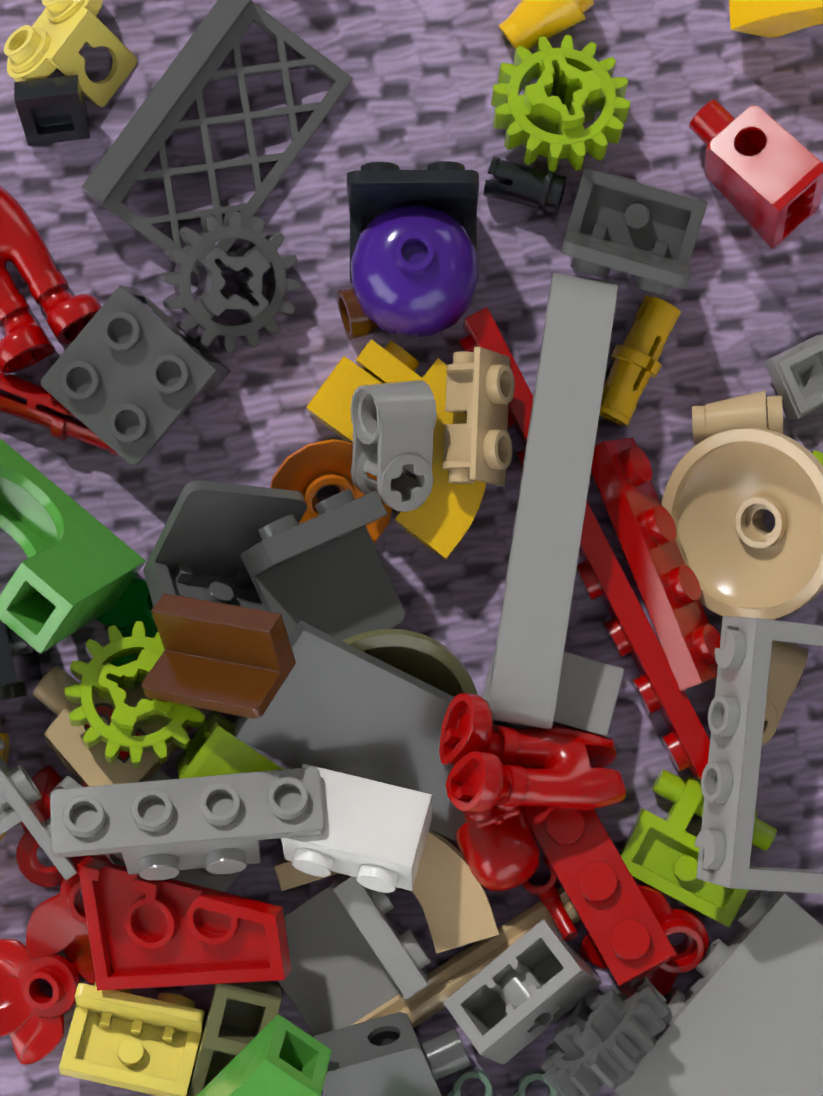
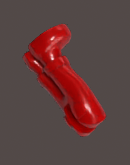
M0 185V327L5 328V337L0 340V370L3 373H14L29 368L55 353V347L45 331L31 315V308L23 294H20L7 270V262L14 264L28 285L29 292L34 301L42 306L47 316V323L61 345L72 343L99 311L101 305L93 295L79 294L74 296L67 291L69 288L68 282L61 271L57 270L36 226L18 201Z
M460 693L450 702L441 727L439 754L442 764L454 766L447 777L445 786L448 798L457 809L465 812L482 813L495 805L514 808L521 805L571 808L587 811L613 805L624 800L626 790L622 774L615 769L604 768L617 757L614 739L565 727L552 726L551 729L539 727L514 729L512 726H493L490 706L480 695Z

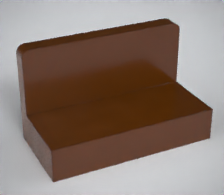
M164 593L151 612L165 650L141 685L145 696L148 698L253 719L262 717L296 664L282 614Z

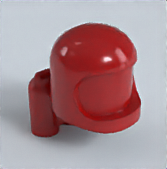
M495 805L482 813L462 811L466 823L457 830L455 838L465 862L470 867L471 873L482 887L491 891H506L524 884L534 875L539 866V847L526 816L521 809V805L517 808Z

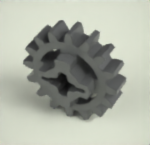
M227 211L223 226L219 225V222L213 215L205 214L201 216L203 232L200 234L187 227H183L179 231L182 240L186 244L182 251L166 248L164 254L171 261L175 262L176 266L174 272L159 274V281L174 286L175 293L169 295L162 302L165 308L183 310L184 313L175 324L179 330L186 332L193 329L196 325L199 326L196 342L208 347L217 334L220 348L227 352H234L237 337L240 336L247 346L256 348L259 346L258 330L262 328L274 335L281 331L277 321L274 319L278 311L286 314L294 313L296 308L290 302L284 300L286 291L300 289L301 282L287 278L285 269L292 267L298 260L296 255L278 253L277 249L286 238L282 233L272 232L265 237L262 236L265 225L264 219L252 217L245 227L242 228L240 212ZM238 238L246 241L249 245L246 248L241 247L232 255L226 254L221 248H217L214 243L223 239ZM195 264L199 268L198 289L192 293L190 279L192 268ZM217 265L225 269L240 271L234 281L239 287L238 292L244 298L226 291L220 292L226 282L221 275V269ZM268 270L269 286L267 295L264 297L262 295L263 274ZM225 309H236L246 318L231 324L217 323L211 320L214 315L219 316Z
M646 977L642 979L637 978L621 988L614 981L609 991L605 994L600 990L597 992L593 990L576 1002V1009L566 1022L555 1030L553 1036L555 1042L547 1046L545 1050L550 1056L541 1063V1068L545 1071L543 1077L560 1096H596L604 1084L610 1089L623 1084L634 1075V1069L645 1053L655 1047V1035L665 1029L666 1024L661 1019L670 1012V1008L665 1004L666 999Z

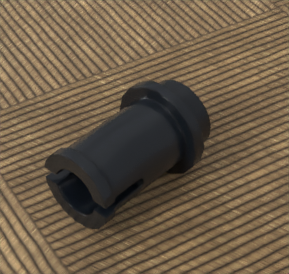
M497 156L493 157L488 174L510 179L513 181V184L493 179L486 180L484 196L489 198L492 196L537 208V215L542 217L546 211L558 213L566 187V176L558 175L556 171H543L505 161Z

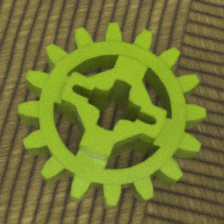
M565 35L561 48H552L548 39L542 36L538 39L536 53L532 54L528 49L520 45L515 50L514 65L504 62L501 64L498 84L493 85L491 106L496 107L494 109L493 127L494 129H507L504 146L507 150L516 148L521 144L526 147L524 163L530 165L540 155L547 157L549 171H556L560 159H569L575 171L582 170L585 153L588 152L593 158L601 161L605 158L608 142L618 144L624 127L622 122L627 120L631 102L624 99L628 80L626 77L612 78L616 66V60L613 57L606 58L600 62L594 59L597 44L590 42L582 51L573 49L572 36ZM537 78V83L527 85L531 80ZM525 87L524 94L519 95L522 89ZM601 111L599 118L590 127L584 129L583 123L593 121L596 112Z
M136 621L132 636L123 638L115 625L108 627V645L102 647L98 642L89 639L85 646L91 659L90 662L72 661L70 665L71 674L81 680V684L65 687V698L74 703H81L82 706L68 714L69 721L72 727L89 725L90 728L82 738L83 744L87 749L97 745L100 741L107 744L105 749V760L112 763L121 751L130 752L132 767L139 768L143 759V752L152 751L160 764L167 761L166 744L172 741L177 746L186 749L190 745V738L184 727L188 725L202 728L205 716L199 710L193 708V706L151 698L152 701L141 699L136 707L128 706L126 692L123 688L134 690L139 682H143L165 649L159 632H157L154 638L145 637V628L142 621ZM140 654L137 660L120 667L110 664L122 656ZM93 691L99 693V697L111 703L114 712L109 726L103 722L95 710ZM158 721L166 725L155 733L135 736L138 728Z

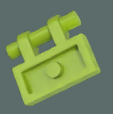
M662 769L652 787V792L673 802L669 813L664 820L642 808L619 854L633 877L730 927L749 889L727 888L696 879L699 847H695L697 837L685 830L693 814L701 818L703 816L704 796L702 794L701 781L690 775L684 780ZM755 810L752 845L767 851L776 836L777 829L756 818L757 811Z

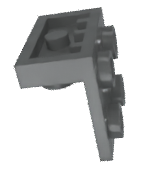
M119 285L41 379V386L127 463L139 465L201 391L215 390L229 375L231 370L203 345L196 342V339L187 331L179 330L175 325L176 322L137 288Z

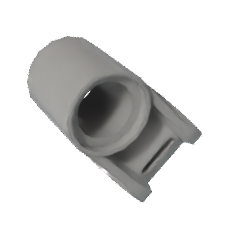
M423 380L362 385L354 391L351 400V421L353 425L352 482L357 490L365 495L377 490L384 504L396 511L408 512L417 509L426 501L432 490L433 430L436 424L437 413L433 392ZM407 470L415 474L417 478L406 475L405 471ZM367 472L376 476L377 481L368 477Z

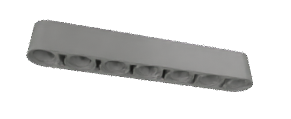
M559 273L552 274L487 702L492 711L493 721L545 729L552 728L616 307L618 282Z

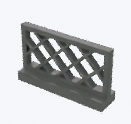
M217 0L82 185V193L100 207L106 208L164 252L166 248L181 251L184 249L181 246L178 222L201 219V216L210 214L217 219L220 226H223L222 215H225L227 211L240 212L242 228H244L348 87L353 77L252 0ZM253 22L275 38L278 55L277 63L243 67L239 41ZM285 47L301 59L287 61ZM232 52L235 68L219 70ZM313 67L334 83L321 102L294 106L289 71ZM280 72L286 107L250 112L245 77ZM237 78L242 113L206 118L202 92L209 82ZM196 102L198 119L182 121ZM313 112L298 132L296 115ZM287 116L291 143L285 152L257 156L252 121ZM244 122L249 158L213 163L208 127ZM200 128L205 164L169 169L165 143L171 134L177 131ZM159 152L161 170L144 172ZM276 163L263 182H261L259 165ZM251 166L255 193L246 204L220 207L215 171ZM207 173L213 208L176 213L170 178ZM163 179L169 215L142 218L122 202L137 182ZM170 223L173 240L153 225ZM237 238L219 240L216 246L227 253ZM194 264L192 272L199 277V268Z

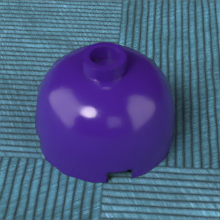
M423 204L396 206L376 216L360 234L351 259L353 294L364 315L382 330L393 334L400 332L406 335L418 334V337L433 336L455 325L471 306L479 278L477 252L464 227L445 211Z

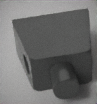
M402 1012L312 1036L332 1050L323 1085L325 1096H442L436 1081L471 1065L456 1028L420 1044L408 1015Z

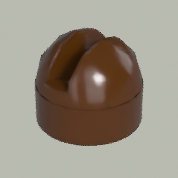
M353 287L337 291V304L345 333L350 340L370 335L380 329L378 325L364 315L353 294Z

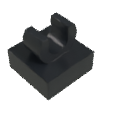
M62 73V77L14 82V101L28 146L90 138L89 115L78 75L65 76Z

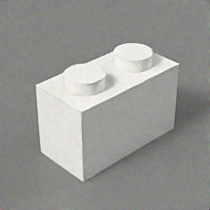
M303 764V765H302V768L315 767V766ZM316 767L320 772L324 831L320 835L281 838L285 860L292 861V865L297 870L313 876L327 877L332 871L357 877L356 880L360 885L378 892L391 893L395 891L396 887L412 891L432 820V794Z

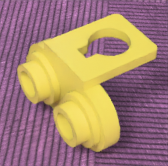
M42 0V4L46 8L33 26L24 25L10 35L4 46V53L8 56L7 73L16 82L46 79L57 68L65 76L78 75L82 93L93 104L104 107L128 77L137 64V58L96 17L101 9L103 0ZM85 43L92 48L104 46L111 53L112 69L109 75L102 81L92 82L86 75L85 59L78 53Z

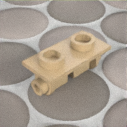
M474 347V352H454L453 364L446 365L445 411L449 413H467L466 424H445L443 470L449 471V483L475 484V480L493 485L505 486L506 468L510 465L512 459V442L507 432L508 403L513 398L515 388L514 376L510 368V357L482 347Z

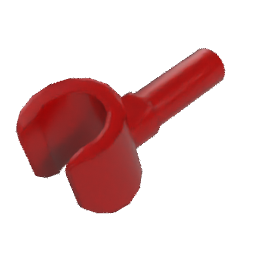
M542 857L546 867L551 872L548 883L544 886L536 887L526 881L522 886L529 895L540 898L544 907L548 909L563 940H573L578 936V932L557 890L559 879L548 859Z

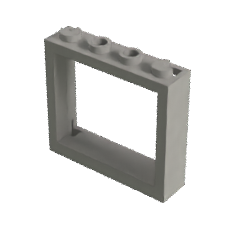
M723 616L720 648H715V659L718 664L715 698L712 700L708 711V725L711 731L708 764L704 768L701 778L704 807L701 831L695 842V847H699L696 879L735 889L823 894V871L750 866L772 641L823 647V626L762 618Z

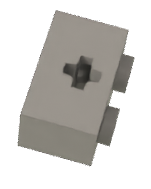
M542 919L446 999L443 1004L479 1054L504 1065L572 1009L576 1002L596 989L602 982L570 941H564L559 930Z

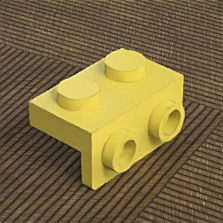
M96 981L94 986L78 983L75 993L76 1008L59 1065L60 1074L155 1096H188L205 1025V1011L194 1008V1001L177 994L160 993L156 1000L132 994L133 989L97 991Z

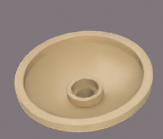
M739 428L723 431L704 439L688 451L679 461L667 482L661 506L668 510L675 522L677 531L675 540L685 565L693 570L699 581L701 604L721 616L770 620L784 617L806 606L823 590V466L819 460L792 438L761 428ZM766 509L775 517V527L772 531L766 528L763 522V514Z

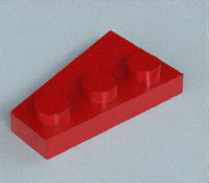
M86 857L77 864L97 991L285 980L291 973L292 967L283 907L171 878L166 880L143 879L139 874L129 875L125 866Z

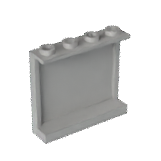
M762 890L756 892L744 904L736 916V920L742 925L725 944L720 939H717L708 946L704 958L694 968L699 972V975L686 990L681 992L676 987L664 997L666 999L665 1004L670 1008V1012L661 1019L666 1024L665 1029L655 1035V1047L645 1053L634 1069V1075L617 1087L614 1086L613 1091L619 1096H823V926L786 893L770 891L766 895Z

